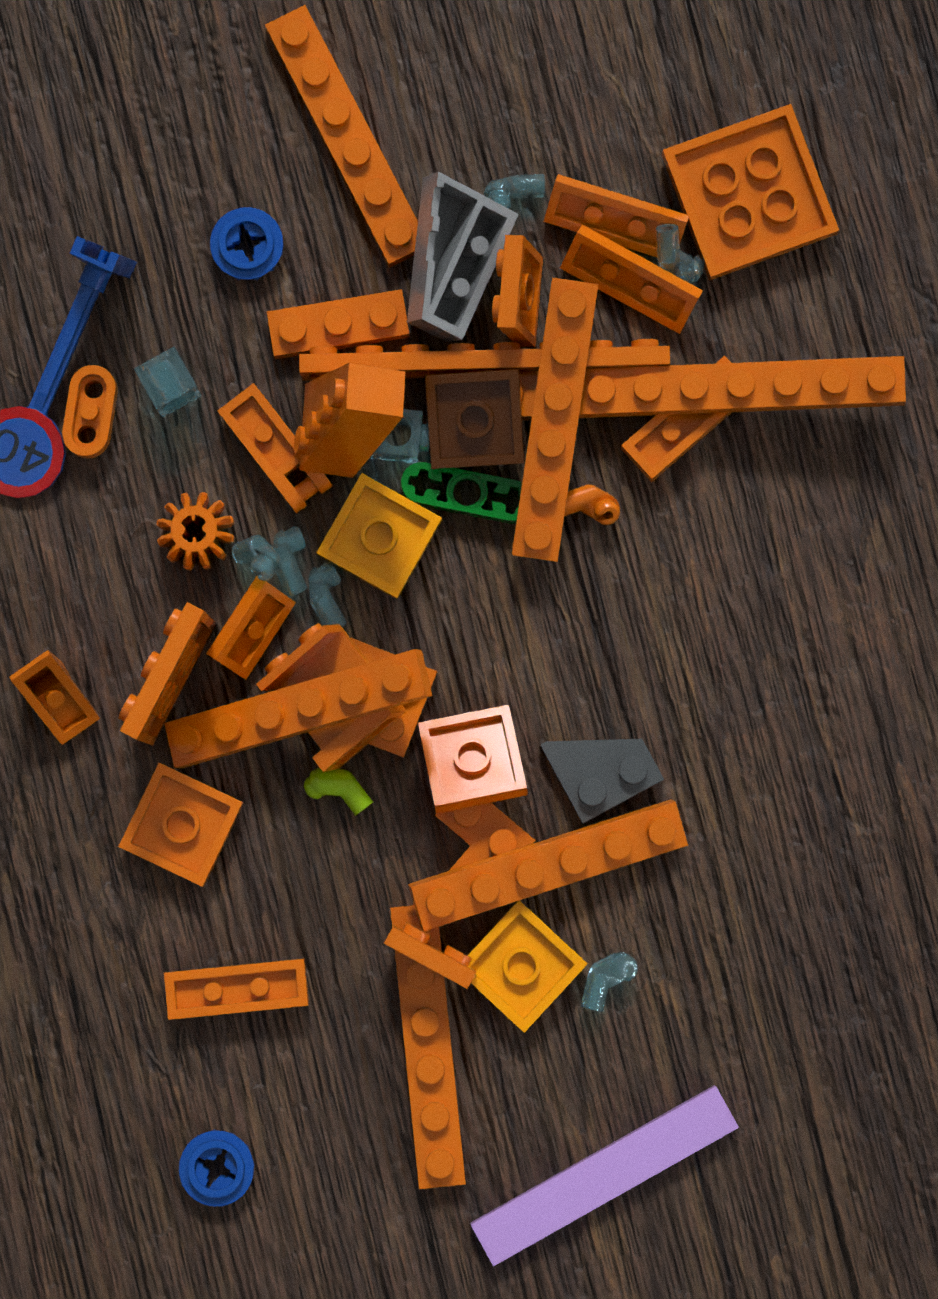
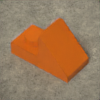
M49 650L9 676L11 682L61 745L100 719L94 707L71 679L62 661Z

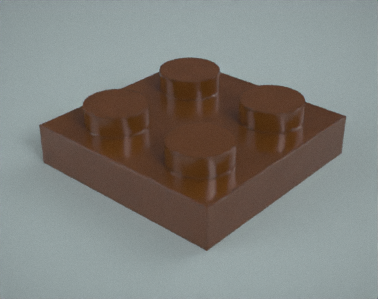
M519 369L425 376L431 469L525 463Z

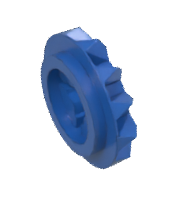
M251 207L237 208L223 215L214 226L210 238L211 254L220 270L238 281L242 279L258 280L268 272L274 271L276 264L283 255L282 232L277 222L266 212ZM242 227L245 228L246 234H249L251 240L259 239L261 241L259 245L254 247V261H249L248 256L246 257L243 250L235 251L234 246L241 243L240 236L242 233L240 228Z
M211 1130L196 1136L187 1144L179 1161V1176L184 1189L194 1200L208 1206H225L238 1200L248 1190L253 1179L255 1164L249 1146L234 1133ZM224 1149L227 1151L224 1166L236 1177L220 1175L212 1182L211 1186H208L210 1169L204 1166V1162L198 1159L214 1161L218 1155H221Z

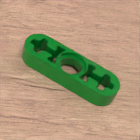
M417 462L410 465L402 475L401 487L404 496L422 507L508 524H516L519 507L516 508L514 514L506 513V505L492 501V511L482 508L487 501V484L497 486L494 490L495 496L508 497L510 490H515L519 492L518 498L520 500L521 481L457 468L431 469V463ZM420 472L428 473L429 482L442 485V475L450 476L451 479L446 489L447 502L438 501L440 496L439 490L426 489L424 496L416 495L415 487L409 485L410 479H418ZM461 481H473L480 488L481 495L475 504L464 506L455 500L453 491Z

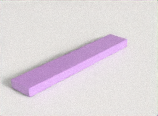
M714 1085L472 1221L470 1225L492 1265L495 1266L738 1129L739 1126L717 1087Z

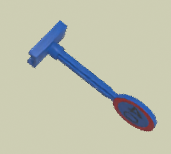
M78 236L75 239L70 254L86 264L78 281L82 284L28 407L17 406L0 410V494L15 498L38 495L51 487L63 471L66 457L65 444L59 428L48 417V411L99 293H104L112 274L130 279L137 263L117 253L107 252L103 250V246Z

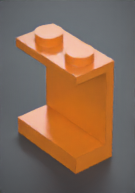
M318 623L299 637L298 641L301 645L290 655L283 653L273 659L264 669L267 675L256 685L261 692L278 690L369 663V661L340 624L322 626ZM403 705L308 732L321 749L312 757L323 772L340 769L407 710Z

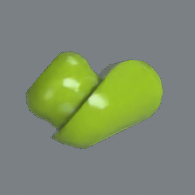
M320 768L312 770L310 776L304 781V789L309 797L318 800L325 795L340 796L355 816L373 803L353 774L345 769L323 772Z

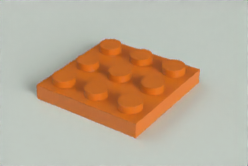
M791 104L662 150L661 155L684 214L689 215L687 224L709 281L835 236L839 232L837 222Z
M188 602L182 611L177 608L174 609L163 630V634L168 636L160 654L153 651L142 669L141 677L145 678L146 681L139 695L136 696L131 693L120 711L118 719L124 722L120 729L121 732L146 744L154 745L217 624L204 610Z

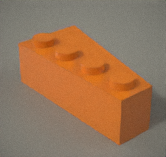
M347 363L306 383L302 426H298L294 439V453L300 454L299 470L353 478L403 418L406 372Z

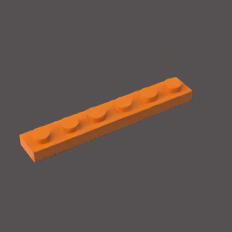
M306 5L265 24L266 31L387 265L390 268L414 256L418 220Z
M552 277L512 549L513 556L558 562L599 284Z
M413 649L164 724L174 768H186L432 696V691L422 650Z
M670 799L410 883L408 886L420 927L423 931H427L688 846L676 801Z
M414 905L390 908L392 927L396 926L402 930L407 922L422 930ZM439 927L424 931L431 935L427 944L442 952ZM395 950L419 1189L466 1185L445 978Z

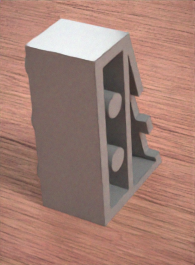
M440 172L423 177L407 323L445 342L462 340L494 271L498 250L504 248L505 235H510L519 214Z

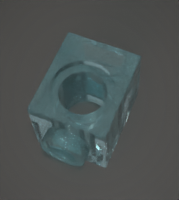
M175 346L134 368L162 418L202 396Z
M403 409V418L397 425H403L410 430L411 437L409 441L402 446H393L385 439L369 459L406 463L419 462L420 452L429 453L430 446L429 427L427 424H423V411Z

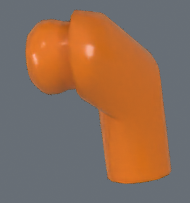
M591 484L568 491L564 517L581 511L602 525H611L618 520L620 516L619 503L609 493Z

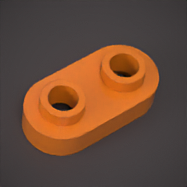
M88 365L80 368L71 378L62 437L65 445L73 454L86 459L101 455L107 449L111 439L118 387L111 373L101 366ZM90 385H102L103 392L98 398L87 396V390ZM87 428L94 429L96 432L95 439L91 443H82L80 441L81 432Z

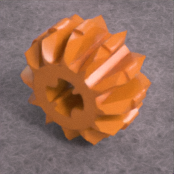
M201 492L199 494L196 506H193L188 493L181 494L183 509L178 511L174 504L170 502L165 505L167 512L173 516L172 521L167 519L157 520V526L160 529L171 531V533L157 539L158 545L160 547L174 545L167 555V559L172 563L179 560L185 553L183 559V568L185 570L191 571L193 569L196 557H199L200 563L205 570L211 569V561L208 557L210 553L213 552L222 561L227 557L224 550L218 546L219 542L225 544H234L235 542L234 535L221 531L234 525V519L232 516L219 517L225 508L221 500L214 502L207 509L209 503L207 493ZM200 521L205 522L202 529L206 536L201 541L193 537L192 542H188L187 539L190 534L186 529L187 526L192 522L199 526Z

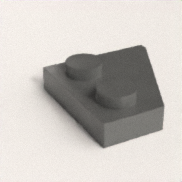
M643 739L546 741L540 744L544 755L582 824L664 780Z

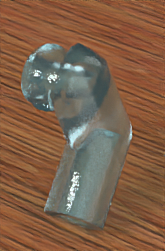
M544 174L512 175L493 180L487 184L484 195L509 209L511 206L510 199L545 197Z
M675 224L657 226L658 266L690 284L698 281L704 272V262L698 255L693 259L691 254L687 255L680 250L678 226Z
M293 526L287 531L281 529L274 536L273 568L288 597L297 595L307 589L306 582L293 554L295 551L303 550L306 546L302 532L297 526Z
M253 535L239 541L232 548L234 560L239 564L251 562L250 570L252 573H255V571L260 572L261 574L258 576L260 580H270L274 573L279 572L281 569L280 554L261 535Z
M326 562L318 569L315 566L308 575L309 601L322 626L340 624L343 627L347 621L329 591V588L340 583L341 578L334 565L330 562Z
M615 952L593 963L588 972L581 1007L603 1012L608 988L625 980L630 981L634 979L638 973L637 961L625 952Z

